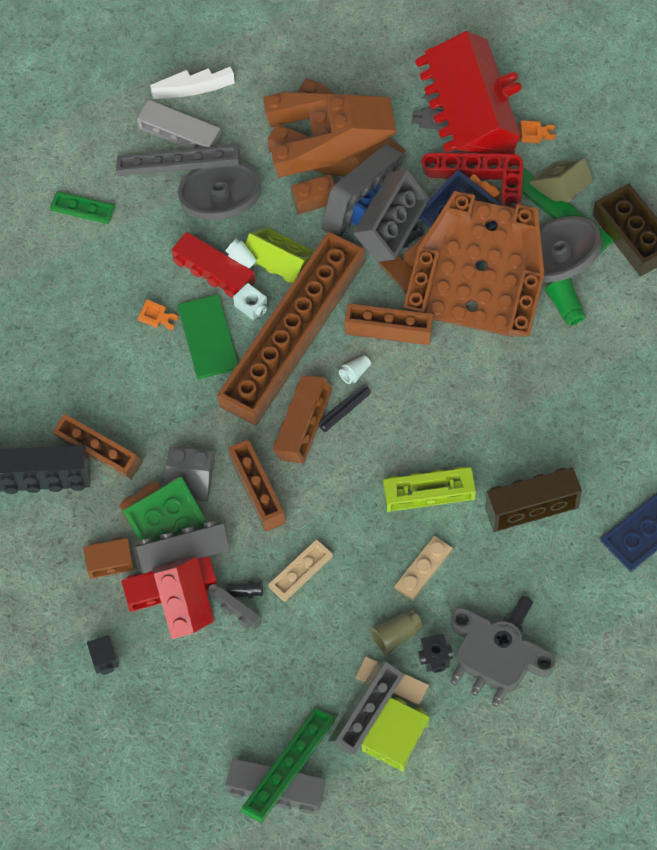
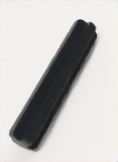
M363 384L325 415L320 420L318 427L323 432H327L371 394L369 387Z

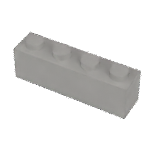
M148 100L137 117L139 129L189 149L217 147L222 139L221 128L217 125L201 121L195 116L186 115L178 109L166 107L160 102Z

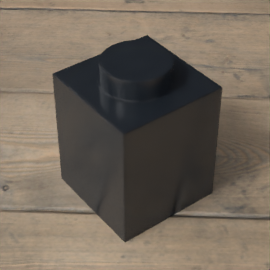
M109 635L87 642L96 674H109L114 671V668L119 667Z

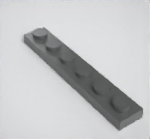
M239 145L120 155L117 156L116 172L117 176L236 166L239 165L240 149Z

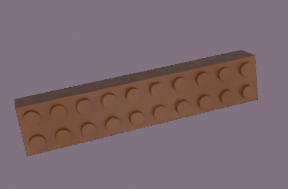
M329 231L327 232L217 394L220 408L257 426L364 265V248Z

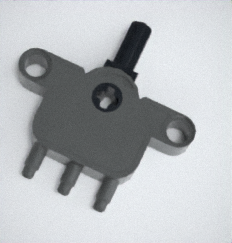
M522 596L509 619L504 617L502 622H496L492 625L490 621L467 609L461 608L454 611L451 620L452 630L465 639L458 651V666L450 680L453 685H457L463 674L466 673L477 679L471 691L472 695L477 696L485 684L497 689L492 701V705L497 707L504 699L506 693L514 691L519 686L527 671L542 678H546L553 673L555 665L553 654L527 640L522 641L521 633L523 626L521 624L533 605V601L529 597ZM464 619L467 621V624L459 625L456 621ZM503 640L506 641L503 645H499ZM544 661L547 662L550 666L547 668H542L538 665V663Z

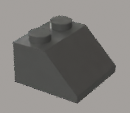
M169 446L164 485L178 477H182L194 500L208 502L215 464L213 451Z

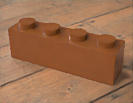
M350 303L347 305L345 316L346 335L430 345L433 314Z
M302 375L299 383L296 385L294 397L288 406V412L281 424L278 438L274 442L273 451L280 460L305 463L332 392V387L325 377Z
M63 414L53 430L58 439L70 446L85 445L89 457L129 480H132L142 464V460L136 454L66 414Z
M249 439L228 447L230 460L264 531L267 532L286 524L284 511Z

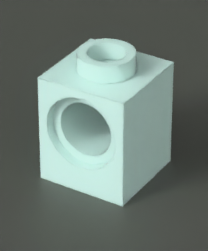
M249 283L233 297L235 307L253 321L258 316L262 317L268 309L267 297Z

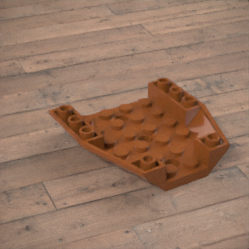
M454 191L418 247L403 309L433 314V320L509 337H529L544 278L538 209L518 204L516 209L476 201L475 195ZM489 221H494L498 224L497 229L494 231L487 230L485 226ZM479 261H484L488 264V267L484 271H479L476 269V264ZM470 301L478 304V308L473 312L466 309V304Z

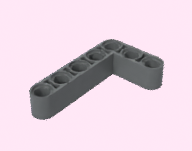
M385 144L337 182L329 194L322 229L339 237L344 232L347 233L350 228L355 203L384 181L389 172L396 171L401 166L405 155L392 146Z

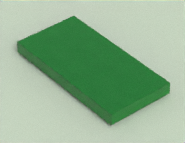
M219 295L177 304L197 380L234 371L238 362Z

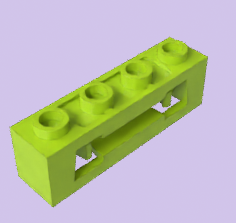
M461 466L453 470H434L431 473H412L409 476H390L387 479H383L387 512L475 500L476 496L471 467L465 468ZM408 489H410V491H414V492H412V495H408V494H409V490H408Z

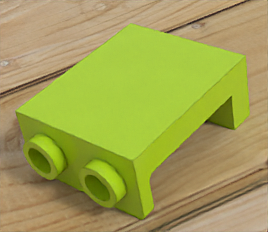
M390 697L361 744L362 751L404 772L408 765V759L425 728H428L430 724V717L422 709H413L407 706L406 702L402 699Z

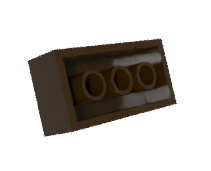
M629 183L597 200L594 203L592 216L603 230L612 237L614 244L641 277L657 268V217Z
M573 467L568 469L559 468L550 474H538L529 480H516L511 485L491 488L486 494L485 510L493 532L578 509L582 489Z

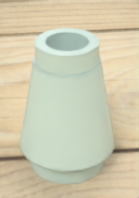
M237 238L226 249V252L229 254L228 257L248 269L257 261L242 240L239 241Z
M362 355L342 365L339 375L345 383H355L368 369L371 362L367 356Z

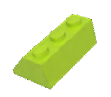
M268 227L249 233L245 243L257 259L254 265H261L267 272L278 274L289 283H293L315 252Z

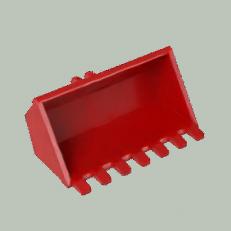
M465 31L435 47L425 50V55L415 59L418 67L428 63L430 66L429 69L420 73L421 80L425 81L434 78L435 81L424 88L427 95L435 92L439 93V97L429 101L430 108L435 109L441 106L444 108V111L434 115V121L440 123L448 120L449 123L448 126L438 130L439 136L443 138L453 135L454 140L443 145L445 152L457 149L485 154H515V147L521 135L509 103V97L522 90L521 83L515 82L518 79L516 72H511L502 77L499 75L487 39Z

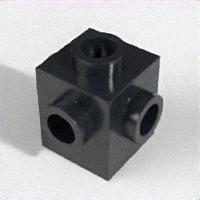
M444 634L421 638L422 651H418L420 664H425L426 671L439 673L449 668L450 659H453L451 646H446Z

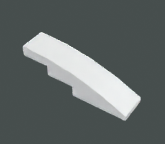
M231 67L211 74L208 68L190 76L186 70L150 85L153 99L192 96L214 91L234 84V72Z

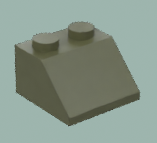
M585 158L553 162L533 178L530 184L554 202H569L575 198L578 192L587 189V185L593 181Z

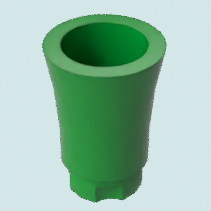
M572 278L553 282L547 286L545 293L552 300L567 325L571 327L586 319V315L583 312L584 308L577 296Z

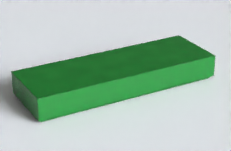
M59 191L56 192L50 206V210L108 225L116 208L114 204Z

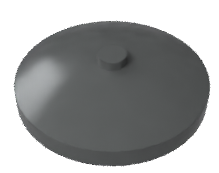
M239 162V165L194 169L184 177L178 188V196L182 208L191 216L204 220H221L239 215L252 207L261 194V182L258 173L253 167L243 162Z
M568 216L552 220L540 226L544 267L543 282H557L571 278L584 271L596 260L602 249L603 240L597 225L593 221L584 217Z

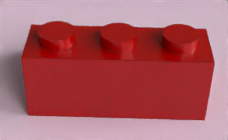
M197 556L152 568L171 639L195 633L214 622Z

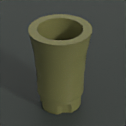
M411 609L382 624L371 627L370 634L381 652L387 656L397 646L423 629V625L419 615Z

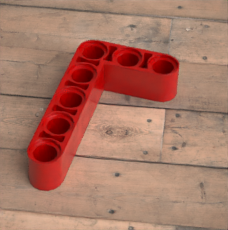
M427 153L422 157L423 173L427 177L449 179L458 169L468 178L475 174L480 180H503L502 205L508 207V204L515 203L514 207H509L516 209L517 204L522 205L524 168L523 160L519 155ZM430 164H435L434 167H427ZM451 164L456 165L454 168H448ZM470 165H477L475 168H469ZM492 165H497L494 169L489 168ZM514 165L518 166V168L511 169L510 167ZM511 184L517 185L515 188H509L508 186Z

